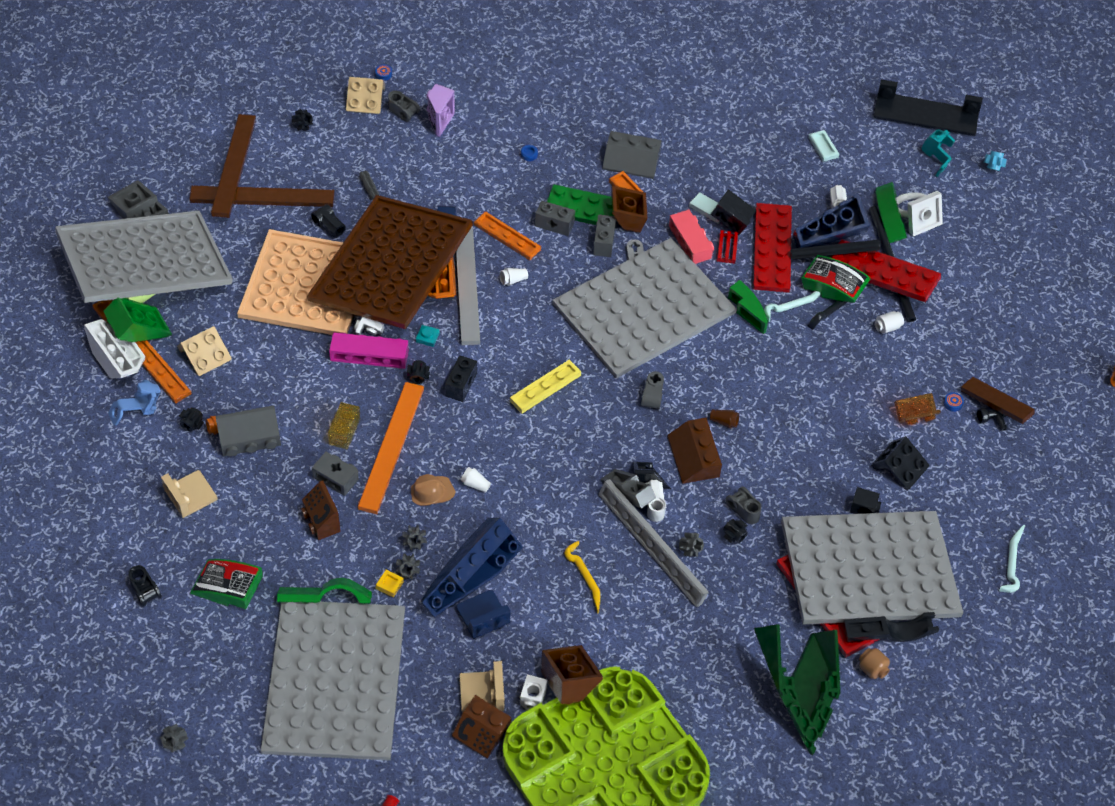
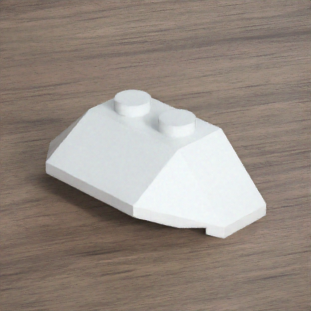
M103 319L84 324L92 354L109 378H123L138 373L146 356L135 342L119 340L115 336L112 326Z

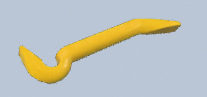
M576 541L567 546L564 555L568 561L576 564L592 591L597 613H599L600 589L582 558L571 554L579 545V541Z

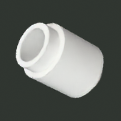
M895 311L880 315L875 321L877 331H880L882 334L897 330L904 325L902 314Z

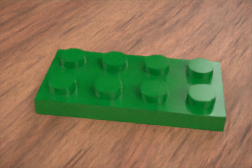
M553 184L547 202L575 210V221L597 225L598 215L614 216L612 214V197Z

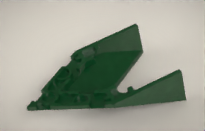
M775 624L754 628L776 689L807 750L811 755H814L816 751L814 742L822 737L833 712L830 705L833 699L839 698L841 693L838 631L830 630L811 633L792 677L784 676V672L787 671L781 664L780 625Z

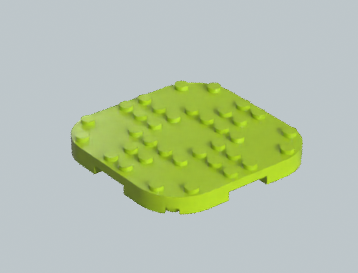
M620 667L601 669L599 671L603 676V680L582 701L572 704H561L558 698H555L545 705L540 703L514 719L506 731L503 743L504 764L509 775L530 806H699L707 793L710 769L706 756L692 736L684 732L665 706L664 698L646 676L633 669L632 672L622 670Z

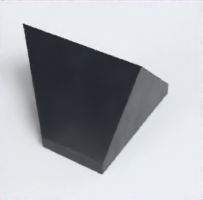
M633 462V474L637 475L639 482L647 483L650 480H658L662 482L663 489H671L654 469L652 462Z

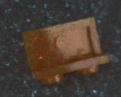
M932 393L894 401L900 424L906 422L907 426L918 423L919 419H924L925 422L935 420L936 416L941 414L940 410H936Z

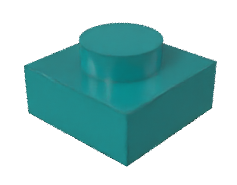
M422 325L416 337V343L434 347L440 334V329Z

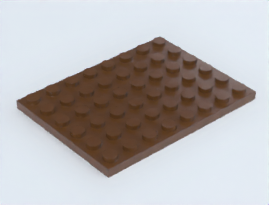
M376 195L308 293L307 299L309 302L406 329L473 226V222L467 218Z

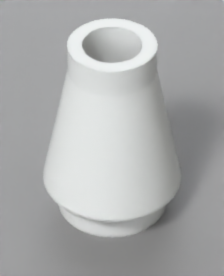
M504 268V270L500 271V280L503 285L507 284L509 286L528 279L526 268Z
M468 467L461 478L464 485L484 493L491 486V483L475 468Z

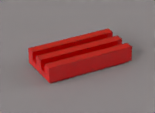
M720 230L717 262L735 264L738 232L731 234V231L724 233V231ZM723 237L727 238L725 258H721ZM730 238L734 239L732 259H729Z

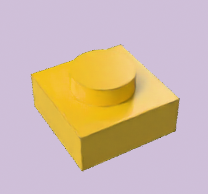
M385 570L376 584V589L394 598L404 583V578Z

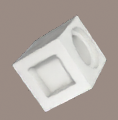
M527 674L520 696V706L529 710L540 703L543 704L547 690V679ZM536 693L537 696L532 697L528 694Z

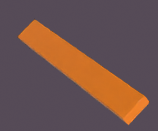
M112 300L98 301L92 305L97 314L105 321H107V317L103 311L110 305ZM147 340L135 342L146 356L142 366L175 404L191 395V390Z
M405 382L359 502L358 510L378 514L422 397L424 386Z

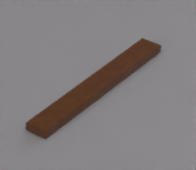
M238 115L211 211L213 217L230 218L256 123L255 115Z
M192 186L190 203L214 204L218 186ZM238 187L234 204L322 207L328 204L330 207H333L335 192L334 190Z

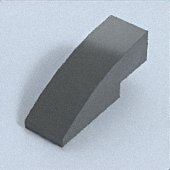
M614 469L600 479L603 484L610 479L633 506L643 508L656 498L651 485L639 482L635 474Z

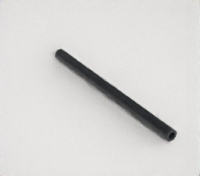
M872 206L869 208V212L884 254L895 257L877 206ZM898 293L907 322L916 321L909 297Z

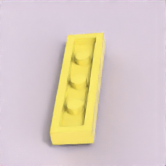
M567 360L511 396L510 402L523 414L580 377L581 371L570 360Z

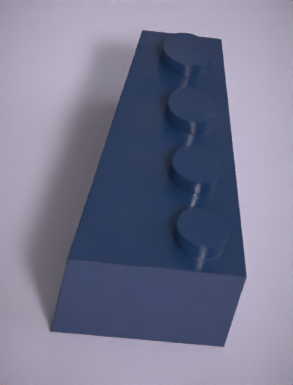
M859 193L796 228L793 233L796 247L820 246L867 232L870 225Z

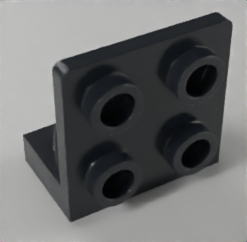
M727 190L710 215L740 235L750 223V219L756 212V209L732 191Z
M905 436L893 440L871 466L876 471L889 469L904 489L909 490L927 470L929 463Z

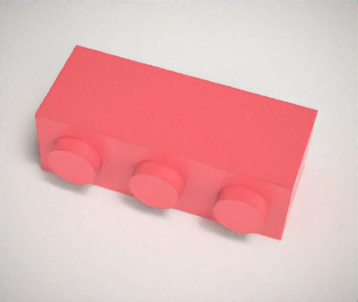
M690 210L670 215L669 228L687 256L695 264L712 259L713 243L707 239L705 230L698 224L697 217L693 216Z

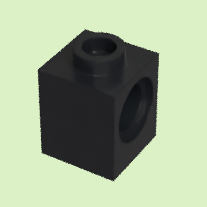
M857 487L850 513H879L882 503L878 501L880 493Z

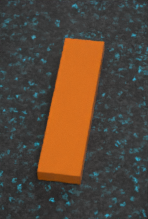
M486 211L474 221L476 227L528 260H531L541 250L540 245Z

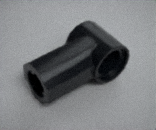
M328 204L311 213L314 223H318V227L323 226L333 237H339L346 230V226L335 216L333 209Z

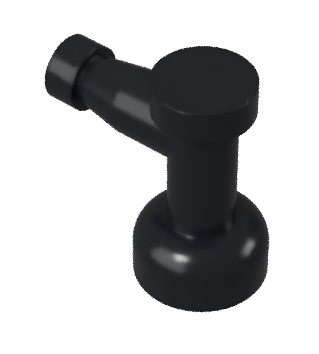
M977 409L976 415L981 424L988 422L989 418L995 417L1000 431L1008 429L1004 421L1006 415L997 410Z

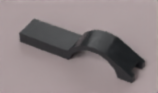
M925 612L921 616L906 622H892L887 620L885 616L843 621L847 642L885 638L895 642H907L939 632V627L933 626L931 620L935 618V612Z

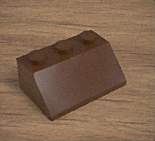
M707 418L689 420L667 435L682 484L720 477L722 463Z
M582 645L542 650L541 673L547 679L549 686L561 704H572L582 701L603 680L602 674Z

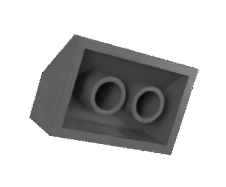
M610 131L603 170L619 173L624 171L626 174L654 179L661 153L662 140Z
M274 405L215 416L223 456L232 457L239 453H253L260 449H274L277 446H281Z

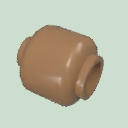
M868 648L859 657V668L871 679L879 677L882 679L890 671L888 668L890 665L889 658L877 648Z

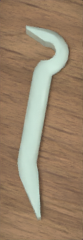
M814 291L809 296L781 305L768 304L764 308L768 322H770L771 310L783 312L813 302L821 293Z
M1025 525L1010 540L1007 578L1013 585L1001 586L999 589L1001 592H1015L1020 587L1019 579L1015 576L1017 545Z

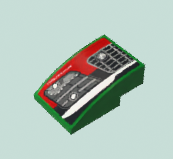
M817 255L801 279L804 289L818 291L821 293L822 298L855 303L869 282L870 277L844 262Z
M208 559L190 594L225 606L231 604L247 609L263 577L262 568L239 561Z

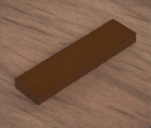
M972 377L961 386V392L1021 424H1024L1035 414L1034 408L975 377Z

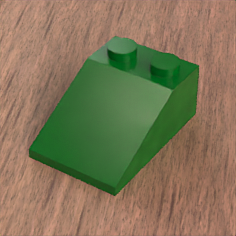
M118 297L103 311L107 317V322L112 326L114 334L119 340L138 342L165 338L172 335L157 307Z

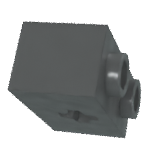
M542 200L535 213V227L569 236L575 223V210Z
M598 215L593 255L612 256L616 218L614 216Z
M327 451L312 467L314 479L318 481L323 480L326 486L343 496L359 480L358 469L353 464H347L337 455H332Z

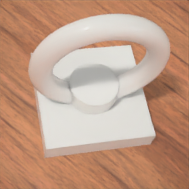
M935 191L928 195L923 193H906L896 197L898 205L907 200H914L908 203V211L899 208L901 217L908 218L909 233L912 236L943 224L942 195L940 192Z

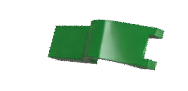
M341 577L329 580L321 588L279 587L277 602L320 603L322 596L328 591L345 589L352 592L357 597L359 603H371L372 591L351 579Z

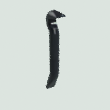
M838 300L824 311L818 312L811 319L808 327L814 330L821 319L827 318L848 302Z

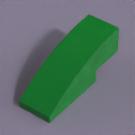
M738 280L729 288L728 299L737 305V314L762 334L766 333L768 320L761 303L755 294L741 280Z

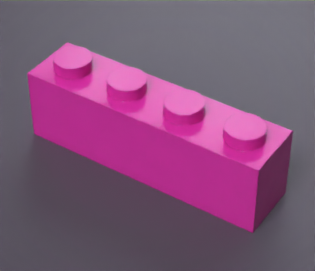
M333 332L329 350L330 361L405 369L409 352L408 340Z

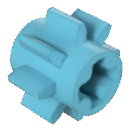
M991 151L990 155L986 154L984 163H988L987 168L1000 171V167H1005L1007 159L1003 158V153Z

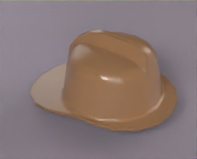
M425 474L420 476L411 486L412 501L420 506L449 501L456 493L449 478L444 476Z

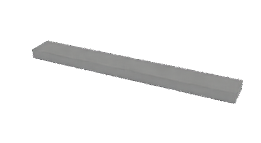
M472 226L456 251L462 345H480Z
M610 479L605 481L598 495L696 607L702 605L709 593L614 483Z

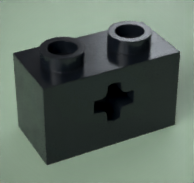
M459 355L445 383V397L461 402L464 401L477 375L476 360Z

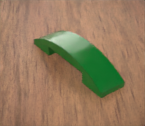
M890 182L876 187L879 210L889 242L893 243L907 238L896 200L897 195L894 183Z

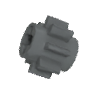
M418 524L416 527L408 525V531L402 532V536L406 538L403 540V545L408 544L411 551L417 547L420 550L421 544L427 543V539L423 537L426 535V530L421 531Z
M685 532V537L680 539L679 549L684 552V556L698 557V553L703 550L704 543L701 538H698L699 533Z
M404 553L402 560L397 559L396 564L399 565L396 568V572H400L403 578L410 577L413 579L414 573L419 574L420 568L417 566L420 565L421 561L416 560L414 554L407 556Z
M174 724L163 729L165 734L160 739L164 748L170 749L171 753L186 747L184 741L188 740L189 737H187L185 728Z

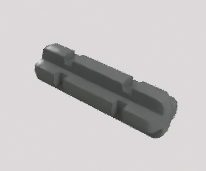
M367 170L361 171L359 174L360 179L370 199L373 200L376 195H379V192Z

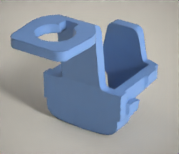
M143 380L137 384L138 390L134 394L135 398L119 399L113 402L108 412L113 425H118L122 419L123 411L141 410L143 415L154 414L157 409L156 401L161 393L159 386L148 380ZM115 408H118L117 417L115 418L114 411Z

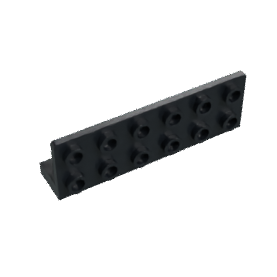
M881 79L874 118L966 135H976L983 97L966 95L963 106L897 95L898 82Z

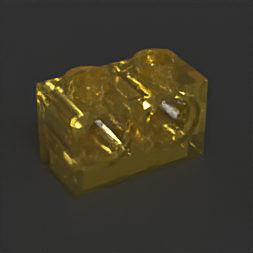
M340 403L328 431L329 445L348 450L360 422L359 406Z

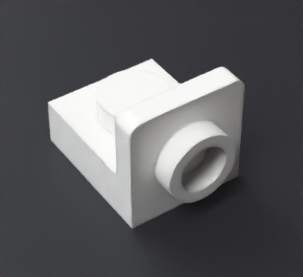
M362 317L361 320H357L354 330H356V335H361L364 328L369 334L382 335L384 324Z

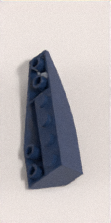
M487 518L458 549L431 584L421 603L432 617L437 616L499 575L523 548L501 518Z

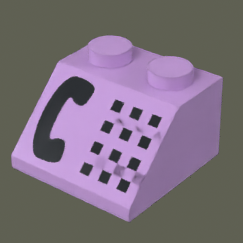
M435 84L432 90H429L427 93V112L436 135L440 137L455 114L454 90Z

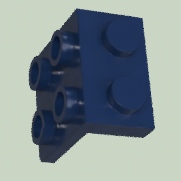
M488 590L457 604V610L473 639L510 623L511 611L508 605L502 606L493 590Z

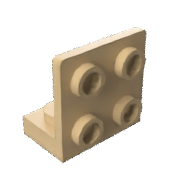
M349 77L346 111L380 114L382 91H385L384 80Z
M214 326L181 342L177 346L181 353H186L198 376L232 359Z
M200 470L178 481L176 479L172 480L169 474L161 477L165 492L182 518L218 500L217 495Z
M502 661L493 662V670H489V672L460 674L462 713L475 694L499 710L504 711Z

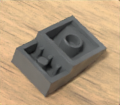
M139 180L108 196V200L123 219L169 214L168 209L158 202L157 196Z

